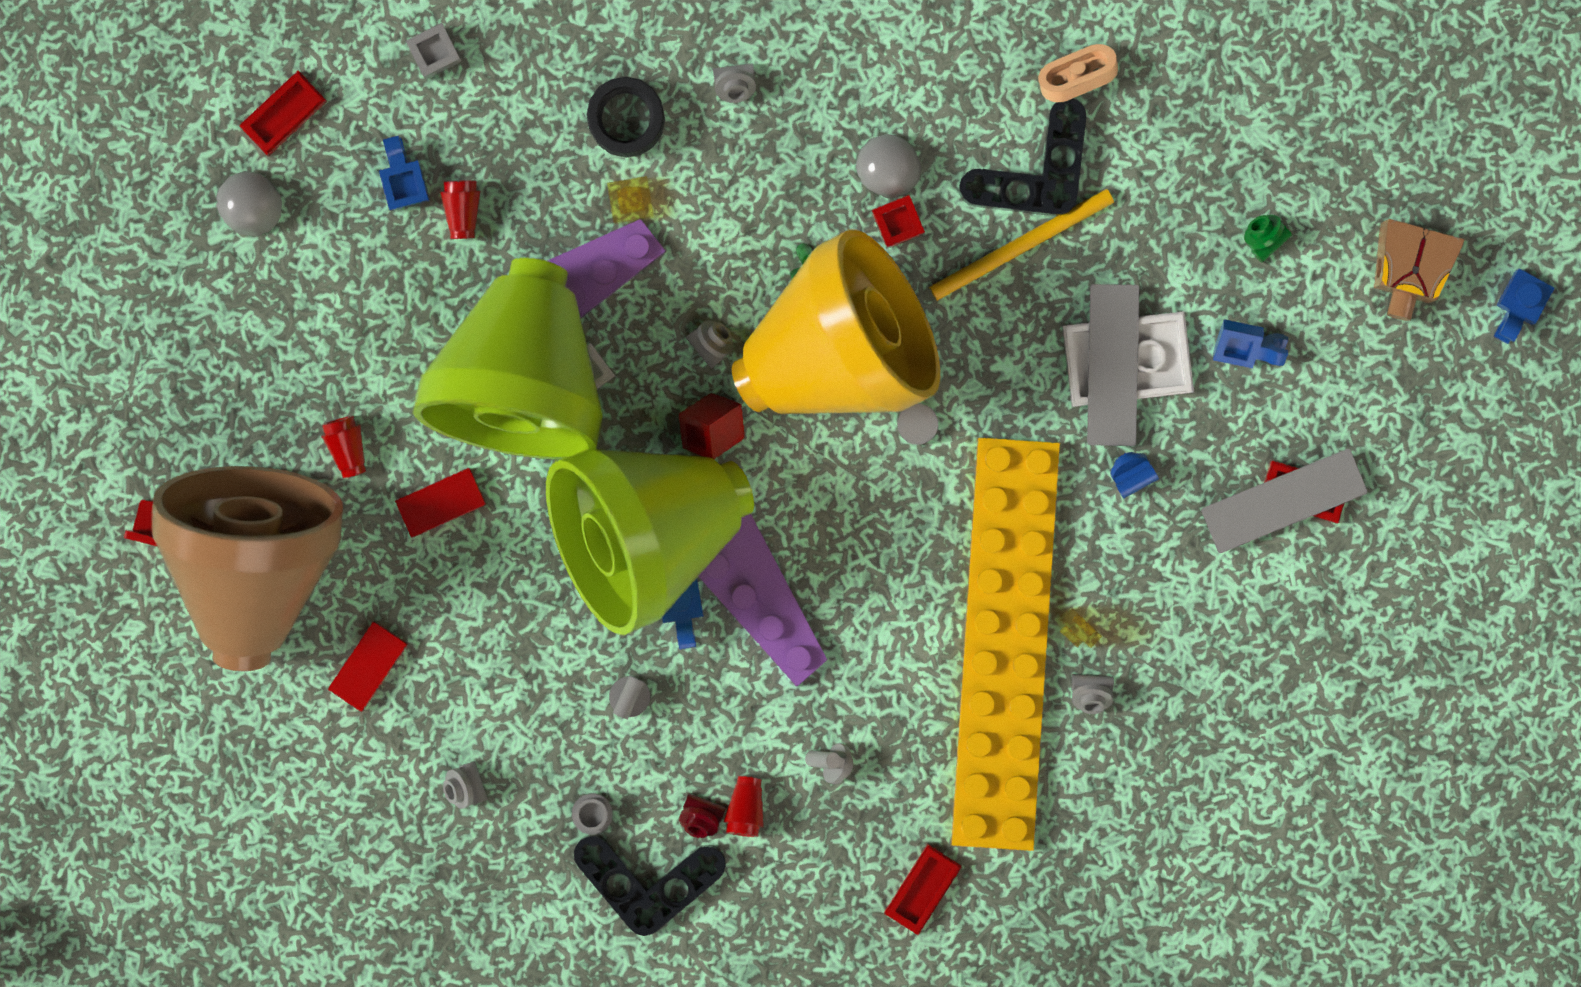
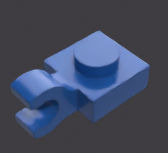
M399 135L383 139L390 168L379 170L389 210L394 211L430 201L420 161L407 162L403 141Z
M1521 269L1515 270L1496 305L1507 312L1493 337L1506 344H1509L1510 340L1514 342L1522 329L1523 321L1531 325L1536 324L1555 288Z
M1224 319L1214 347L1213 360L1253 368L1256 359L1272 365L1284 366L1288 356V350L1285 348L1289 337L1279 333H1272L1264 337V327Z
M697 578L662 616L663 623L675 622L680 650L696 647L692 619L704 617Z

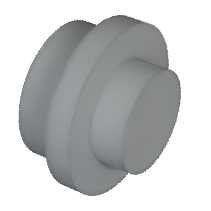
M585 794L575 802L572 808L573 823L577 829L585 834H599L607 829L612 821V806L600 794Z

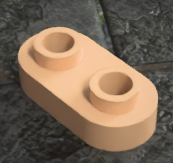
M1094 44L1046 64L1038 76L1042 95L1052 102H1065L1108 84L1118 73L1116 53L1107 45Z

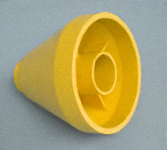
M855 229L844 231L818 245L812 251L745 342L743 357L732 364L733 381L744 402L756 412H762L770 408L779 414L900 412L932 397L939 388L941 375L939 355L930 324L910 283L895 261L878 242L866 233Z

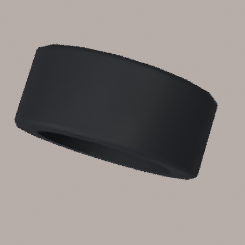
M627 76L610 79L599 86L589 100L586 114L589 130L598 145L611 155L625 158L642 155L653 148L662 136L665 124L662 101L655 90L641 79ZM625 93L641 98L646 103L650 113L649 126L644 134L630 141L617 140L609 135L602 121L603 109L608 101L616 95Z

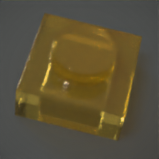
M647 176L607 183L614 224L654 218Z
M1068 608L1058 618L1064 625L1059 632L1076 648L1082 643L1086 647L1092 648L1102 637L1073 608Z

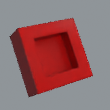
M910 195L871 211L886 249L925 233Z

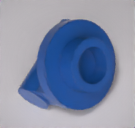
M1128 452L1116 459L1110 472L1123 499L1159 480L1156 471L1150 465L1148 457L1143 453Z

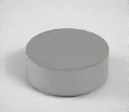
M916 404L900 413L897 421L898 432L910 444H925L935 436L938 430V418L930 407L924 404Z

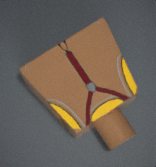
M1392 219L1382 222L1379 232L1374 288L1392 293L1387 316L1411 321L1416 300L1426 303L1436 301L1459 255L1464 239Z

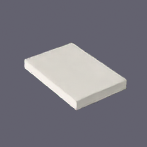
M1185 312L1139 317L1137 399L1193 393L1194 386ZM1090 323L1062 326L1072 407L1088 405Z

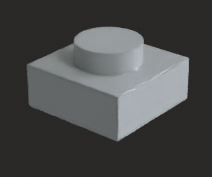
M443 23L406 40L425 79L462 62Z

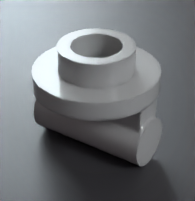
M753 63L713 68L715 91L717 96L723 101L730 103L743 102L754 94L756 83Z
M712 320L704 321L686 337L711 369L724 360V357L733 350L732 335L729 329L724 324Z
M1072 674L1071 690L1073 705L1087 714H1098L1109 708L1113 703L1114 678L1111 676Z
M631 675L617 680L609 693L610 704L614 709L613 713L628 720L629 717H635L644 712L650 702V691L646 683L640 678Z
M837 743L833 745L830 752L811 750L805 756L806 764L810 767L824 768V779L826 782L834 785L841 783L844 778H847L853 768V758L850 749L844 744Z
M475 761L461 765L459 768L451 769L446 773L443 791L450 803L455 804L460 809H464L472 804L475 805L488 800Z

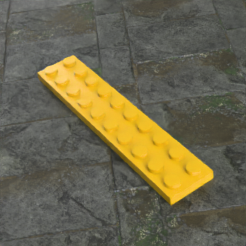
M978 438L952 846L1034 851L1060 443Z

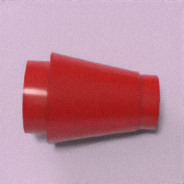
M444 181V191L440 192L450 231V239L475 238L481 190H477V181Z
M351 415L322 424L324 434L321 437L339 471H341L342 477L348 478L366 472L361 425L356 424L354 416Z
M738 776L737 784L735 785L723 821L727 823V834L745 837L759 836V829L764 828L762 779Z

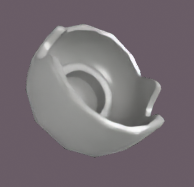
M885 134L869 139L860 149L856 170L861 183L868 190L889 199L908 194L919 182L921 163L915 149L906 140L896 135Z
M242 171L229 176L218 189L216 195L218 213L233 231L241 235L260 236L271 231L281 218V195L275 186L260 173Z

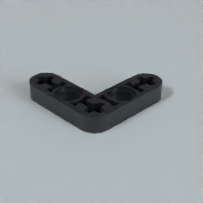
M1073 98L1065 102H1056L1052 106L1048 116L1042 176L988 169H972L966 172L959 184V194L962 200L973 207L1058 216L1069 212L1075 206L1078 195L1086 126V110L1083 104ZM1065 106L1072 107V114L1079 117L1078 121L1071 123L1069 129V136L1077 135V142L1068 138L1053 139V132L1060 135L1062 133L1063 120L1056 118V113H1062ZM1065 146L1073 152L1074 161L1070 167L1059 168L1053 164L1051 154L1055 148ZM1049 172L1058 176L1073 175L1072 182L1068 180L1063 181L1062 192L1064 195L1069 196V201L1063 202L1060 208H1055L1053 200L1047 199V193L1054 192L1057 178L1048 179ZM975 177L982 178L983 185L995 187V178L1003 179L999 190L1000 202L992 201L995 194L992 192H982L980 199L973 198V192L966 190V184H971ZM1013 182L1024 183L1029 190L1027 201L1022 204L1012 203L1006 196L1007 186Z
M587 835L578 842L574 850V861L579 869L630 930L641 936L657 932L723 875L726 867L725 856L719 848L712 845H702L647 889L603 837ZM587 843L591 847H595L598 844L602 847L603 850L599 856L605 865L609 863L610 859H613L617 866L608 869L601 880L594 875V873L601 870L597 863L593 860L586 863L582 859L586 853L583 846ZM704 854L706 857H710L714 854L718 858L715 863L717 871L711 874L706 870L700 874L697 880L703 884L699 888H695L691 877L682 872L681 869L687 865L692 873L701 863L698 858L699 855ZM620 873L628 877L631 885L629 892L623 896H615L610 893L607 887V881L610 876ZM671 879H681L688 886V894L683 900L672 901L666 896L664 888ZM657 892L661 903L671 909V911L665 915L661 907L652 916L654 922L652 926L649 927L646 923L640 926L637 925L635 920L638 913L635 909L640 906L644 910L649 909L656 903V900L651 898L650 895Z

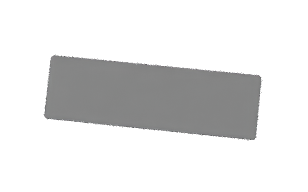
M1092 284L1090 286L1088 445H1136L1138 285Z
M1345 449L1202 508L1201 512L1217 551L1223 553L1367 494V489L1351 450Z

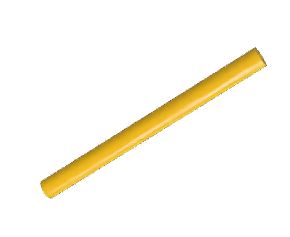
M1108 189L1097 193L1074 206L1066 214L1052 218L933 284L929 289L936 301L942 299L1113 204L1114 199Z

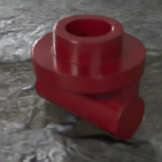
M688 793L683 810L679 816V822L684 827L686 833L693 837L705 838L713 836L719 829V823L722 821L726 807Z

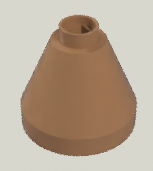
M226 466L201 469L176 476L163 483L156 490L153 497L152 518L154 540L202 643L213 650L212 659L218 666L233 671L258 670L267 666L271 661V652L283 645L341 542L343 503L338 494L327 485L310 477L285 470L253 466Z

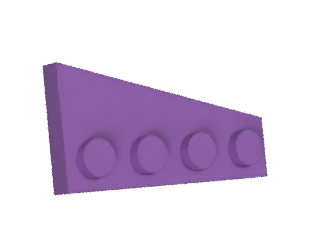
M639 219L547 261L563 267L568 272L565 287L575 294L580 318H582L666 251L643 221Z
M749 514L742 517L740 530L698 577L797 687L827 661V658L752 515Z

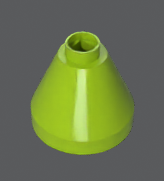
M513 259L509 275L499 276L492 282L422 374L413 408L415 418L428 428L452 439L511 455L561 460L587 449H597L603 414L576 296L565 287L568 272L557 264L541 259Z
M587 449L554 462L550 466L546 478V503L549 520L565 568L579 595L592 614L607 629L619 635H626L661 619L737 534L741 527V518L751 514L754 510L752 488L740 466L733 461L719 464L710 457Z

